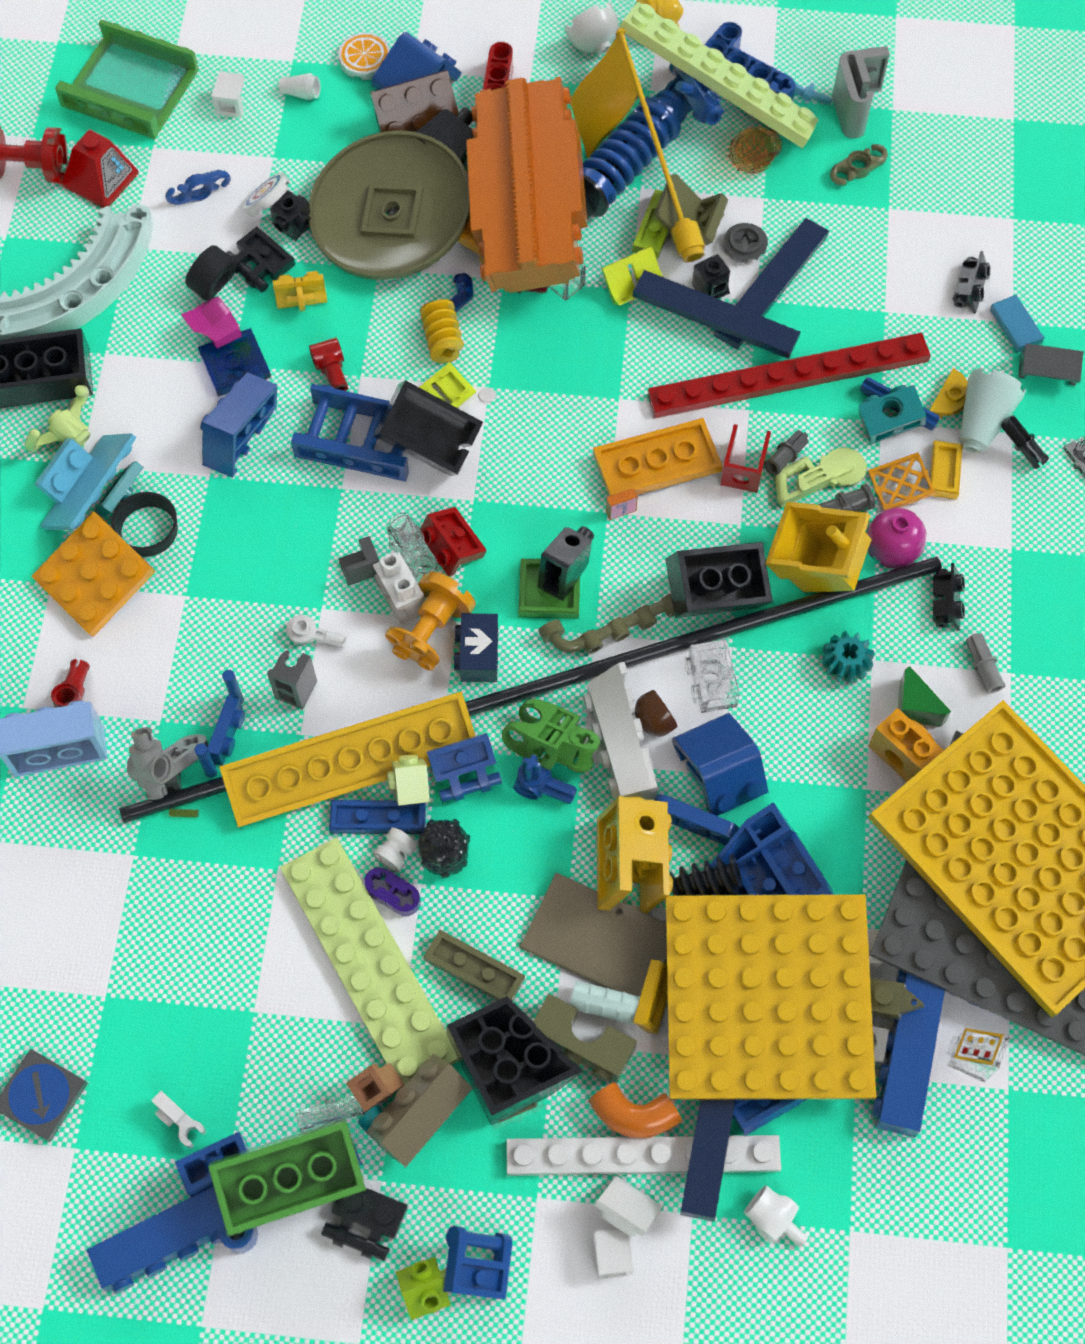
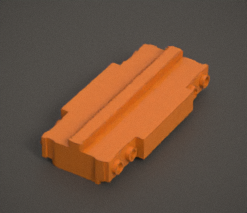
M560 76L555 77L553 80H540L527 83L525 78L511 79L505 82V88L487 89L480 91V93H475V105L471 107L473 120L475 123L477 122V127L473 128L474 138L468 139L466 142L471 232L479 247L481 258H484V264L480 265L481 278L483 282L487 281L491 292L504 288L505 292L513 293L563 283L568 285L569 280L580 276L579 264H584V257L581 246L578 247V241L582 240L581 228L588 227L581 137L575 118H572L571 110L567 109V104H571L569 87L563 86Z

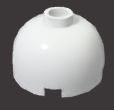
M605 3L607 8L600 9L598 4L592 6L572 19L574 25L571 28L566 25L565 32L573 46L579 51L589 54L597 52L598 55H601L608 51L611 43L616 39L619 21L610 3Z

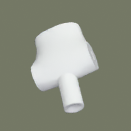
M767 1185L758 1191L744 1211V1214L755 1225L760 1236L770 1243H775L783 1233L798 1247L803 1246L808 1239V1236L792 1223L799 1209L798 1205L789 1197L775 1193Z

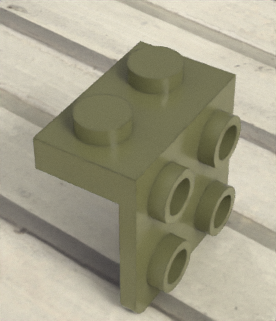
M677 174L670 175L684 218L697 221L705 245L713 243L720 221L724 216L728 199L723 193L701 200ZM666 182L655 210V217L671 233V229L679 219Z

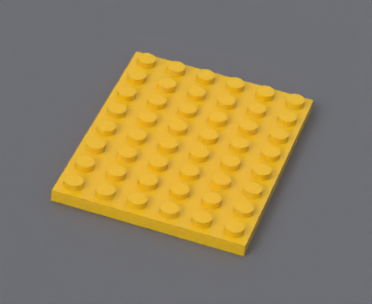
M1002 700L868 816V819L1052 1018L1085 988V785L1014 710Z

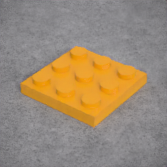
M93 511L31 577L89 635L94 637L148 581L156 570L103 518Z

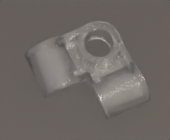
M403 512L391 518L386 525L389 549L391 553L400 552L417 584L425 573L428 575L430 571L438 572L437 560L426 545L424 534L409 514ZM424 567L430 568L426 571H420V569Z

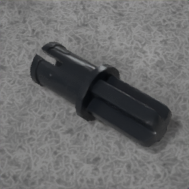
M1016 416L1007 417L1001 423V428L1015 444V450L1021 451L1034 469L1040 467L1039 462L1044 465L1049 460V456L1045 454L1034 440L1035 435L1033 433L1029 434Z

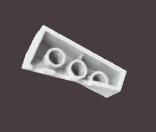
M620 662L587 683V694L583 695L584 706L587 713L592 712L595 722L591 723V729L598 735L603 750L599 751V756L603 769H609L611 779H608L607 782L611 797L635 796L650 800L654 799L657 795L658 786L647 746L641 747L644 737L640 719H633L632 716L635 714V699L632 688L625 689L626 665L625 662Z

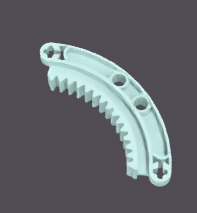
M138 204L130 207L127 213H113L111 206L99 209L98 215L100 218H96L98 227H93L94 235L88 237L91 244L83 245L85 252L77 253L79 260H70L71 268L67 266L62 267L64 274L55 272L53 273L55 280L52 281L46 277L44 278L45 285L41 286L36 282L34 283V290L31 291L26 286L22 294L16 289L13 290L10 297L6 292H2L0 297V340L77 329L102 313L128 287L146 256L153 229V218L149 208Z

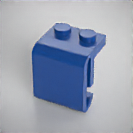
M404 32L398 37L371 80V86L378 90L442 70H448L449 76L457 81L462 72L455 67L457 61L445 52L442 56L437 54L436 50L438 47L430 41L424 39L421 42L410 33Z
M730 713L719 716L672 738L673 747L680 761L688 760L686 762L687 770L702 787L709 813L719 816L769 793L760 751L756 743Z

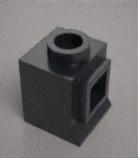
M716 254L694 265L692 286L699 292L720 299L730 294L728 285L731 270L720 255Z

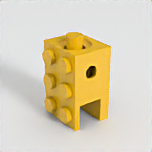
M618 796L597 817L598 910L610 911L632 892V882L639 883L640 911L646 914L671 894L673 878L669 875V863L672 858V846L668 843V832L671 828L672 819L671 815L668 814V802L647 800L635 796Z

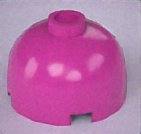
M896 507L882 511L875 516L868 527L867 534L871 538L868 553L872 558L874 556L877 560L881 561V565L887 568L897 569L913 564L925 549L927 532L924 523L914 512L908 509Z

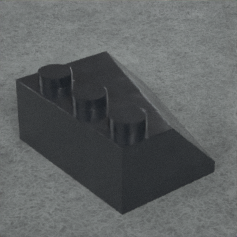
M508 996L447 1025V1037L490 1125L550 1097L583 1073V1070L575 1062L573 1063L553 1040L550 1041Z

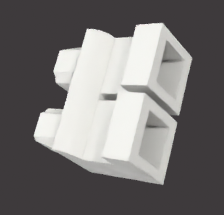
M393 552L382 557L380 562L373 565L377 572L374 575V579L384 598L388 601V605L398 623L402 625L419 617L418 610L425 601V597L400 552Z

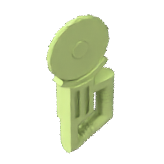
M842 447L833 449L827 456L822 455L820 463L816 467L805 456L787 465L780 474L775 476L777 502L781 507H785L786 502L798 501L827 486L835 488L836 485L848 487L857 485L863 480L867 472V463L858 451ZM805 470L806 472L797 477V490L788 494L786 478Z

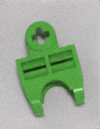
M539 699L526 700L519 708V717L522 722H509L502 730V740L507 748L523 758H531L532 755H536L538 763L548 770H551L557 762L574 772H588L592 769L594 763L593 753L600 745V738L596 733L578 726L581 716ZM526 708L537 710L540 719L530 716ZM565 716V719L560 724V720ZM509 731H515L523 736V741L514 740L510 736ZM545 752L546 754L544 755V757L540 759L542 754Z

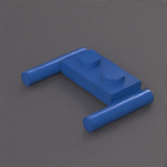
M225 670L222 674L229 696L226 697L209 746L207 748L205 744L199 743L194 749L208 778H213L217 775L216 764L224 765L226 757L232 755L235 747V739H233L237 728H242L245 720V711H243L241 705L244 702V698L235 673L232 670Z

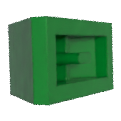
M908 666L900 680L898 708L909 719L919 724L941 727L946 723L951 713L950 709L920 676Z

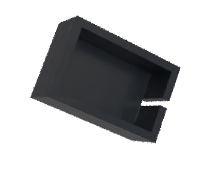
M404 380L398 384L373 436L448 476H455L459 474L469 453L465 448L473 445L483 421Z

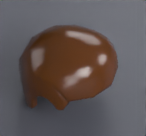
M651 690L637 699L635 717L640 719L644 732L655 737H663L678 727L671 712L655 690Z

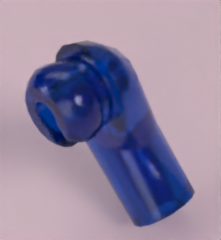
M458 273L453 278V283H456L457 294L450 300L454 303V311L456 313L474 296L473 280L467 273Z

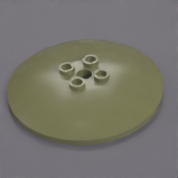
M387 131L369 135L342 149L320 172L309 198V208L311 211L308 215L311 217L309 221L310 229L319 249L325 257L347 273L374 280H389L410 276L438 262L454 247L463 234L470 217L467 172L457 155L449 147L433 137L412 131ZM390 208H399L397 214L393 216L386 215Z

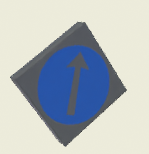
M30 1049L0 1094V1113L51 1142L88 1085V1082Z

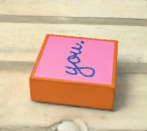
M634 488L606 498V514L609 521L637 511L638 496Z

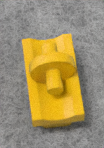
M317 271L307 272L304 277L293 278L290 275H281L278 277V280L273 281L277 309L299 306L300 311H306L305 305L327 302L323 274L319 275Z

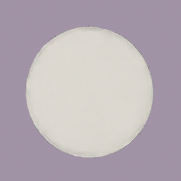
M483 388L479 392V398L483 402H491L496 397V392L492 388Z

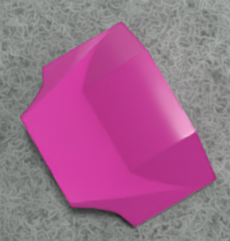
M219 296L206 301L191 311L181 314L193 332L208 336L216 348L242 337L234 316Z

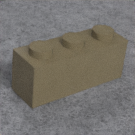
M432 1054L428 1060L420 1065L418 1072L408 1084L397 1092L395 1099L389 1106L375 1117L366 1133L392 1159L406 1168L473 1088L450 1063Z

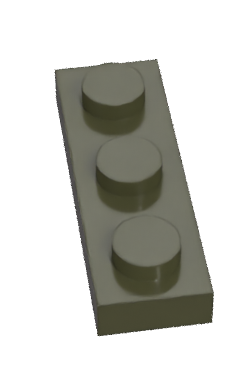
M442 930L438 931L423 957L425 962L497 1001L506 996L513 1001L526 979L524 974Z

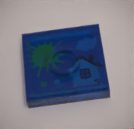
M251 328L241 331L242 337L219 348H216L212 342L198 347L218 397L229 393L233 384L236 381H240L247 372L265 380L272 378Z

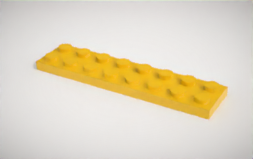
M460 691L219 766L237 826L241 827L387 781V772L392 771V762L399 761V757L404 755H417L418 759H424L427 768L431 767L426 751L476 735L463 693Z

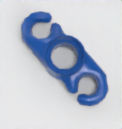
M224 170L194 174L188 177L184 184L177 186V190L181 191L180 194L172 196L175 193V189L170 187L165 193V198L170 204L174 205L201 201L209 197L212 191L219 189V185L215 183L219 179L224 178L221 186L223 188L227 187L230 184L231 176ZM204 185L203 187L197 190H192L196 186Z

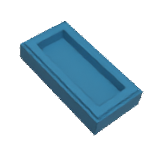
M1017 295L991 305V313L1017 353L1023 350L1026 343L1034 345L1043 343L1044 336Z

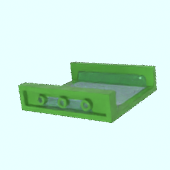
M101 19L99 26L103 39L73 84L59 81L55 87L60 105L92 118L156 139L199 71L195 51Z

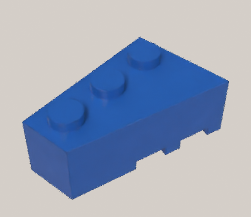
M247 372L240 381H236L233 384L231 391L224 398L219 399L210 414H206L200 424V429L202 430L203 466L231 478L234 477L237 472L235 463L241 454L247 456L250 451V447L247 444L254 433L260 435L277 407V384Z

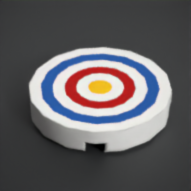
M284 172L274 174L253 190L244 201L242 208L249 216L259 215L260 212L257 209L262 206L265 209L270 208L287 191V185L290 184L291 180Z

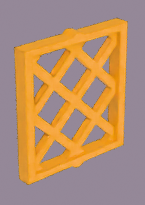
M919 452L868 470L875 488V494L878 495L883 510L900 508L936 495L928 470L925 469ZM915 461L919 462L922 469L921 472L911 469ZM909 462L907 467L900 465ZM890 468L888 474L881 472ZM895 468L905 471L901 479L892 476ZM909 473L918 476L915 484L905 481ZM876 475L885 478L882 486L877 485ZM922 478L926 479L929 486L928 490L918 486ZM889 480L898 483L895 491L885 488ZM902 485L912 488L908 497L899 494ZM916 490L922 492V494L913 496ZM883 492L892 495L888 504L882 498ZM896 497L902 499V501L894 503Z

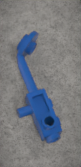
M670 63L669 72L674 76L679 74L683 81L679 80L676 83L675 90L684 94L694 110L692 113L693 117L703 124L716 125L725 112L719 104L721 98L712 92L710 88Z

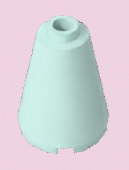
M984 368L972 370L968 377L959 441L963 444V448L966 451L979 453L988 449L1002 429L1001 423L1012 415L1024 398L1026 390L1020 389L1022 383L1019 380L997 370H992L991 374L982 373Z

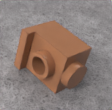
M391 1063L381 1068L377 1064H372L346 1083L364 1112L378 1105L405 1085Z

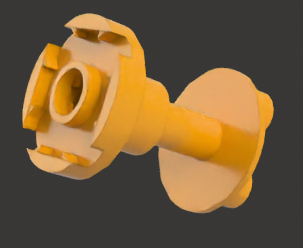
M430 571L428 575L425 573L418 582L426 599L418 610L421 618L412 632L400 627H389L384 635L394 646L392 649L393 654L402 660L410 658L427 671H433L440 662L436 651L427 643L436 627L444 628L451 616L461 618V613H472L476 607L474 597L467 590L463 595L456 589L459 585L458 582L442 573Z

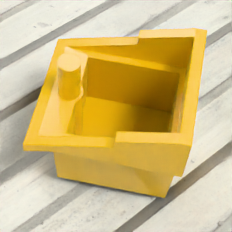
M786 502L765 564L780 579H789L804 593L855 591L871 542V538L865 532L870 515L865 512L822 508L816 504Z

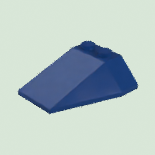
M774 802L748 818L717 855V857H721L725 865L729 864V854L733 853L742 878V888L739 886V893L737 895H835L803 842ZM717 857L711 863L713 868L716 867Z

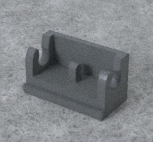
M1026 343L1020 353L1018 378L1024 379L1025 376L1029 375L1070 381V385L1076 386V383L1079 384L1081 381L1084 351Z
M287 650L280 655L273 670L269 669L267 675L275 699L303 710L317 683V677L311 656L302 653L297 659L295 666H287L285 663L290 656Z

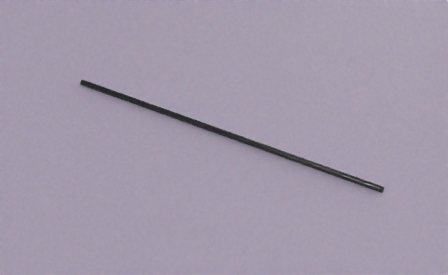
M936 556L858 580L855 591L819 592L465 701L469 716L476 715L595 678L620 662H625L626 668L932 574L936 570L942 569L940 559ZM219 777L167 793L163 798L157 800L147 799L121 807L119 811L123 823L227 791L223 778Z

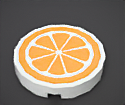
M373 33L352 35L344 40L339 48L338 58L340 66L352 78L357 76L361 77V80H370L387 56L390 47L381 36Z

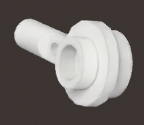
M307 615L293 617L286 627L289 639L301 645L312 644L316 640L343 648L347 636L316 628L315 621Z

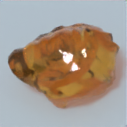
M750 127L741 130L731 140L727 157L731 160L732 166L736 167L737 171L759 174L767 170L774 158L780 154L782 140L773 129Z

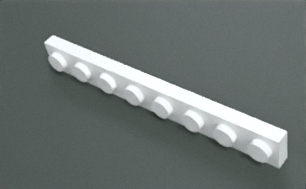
M779 1135L729 1136L723 1173L781 1171ZM694 1136L507 1139V1176L685 1174L688 1172Z

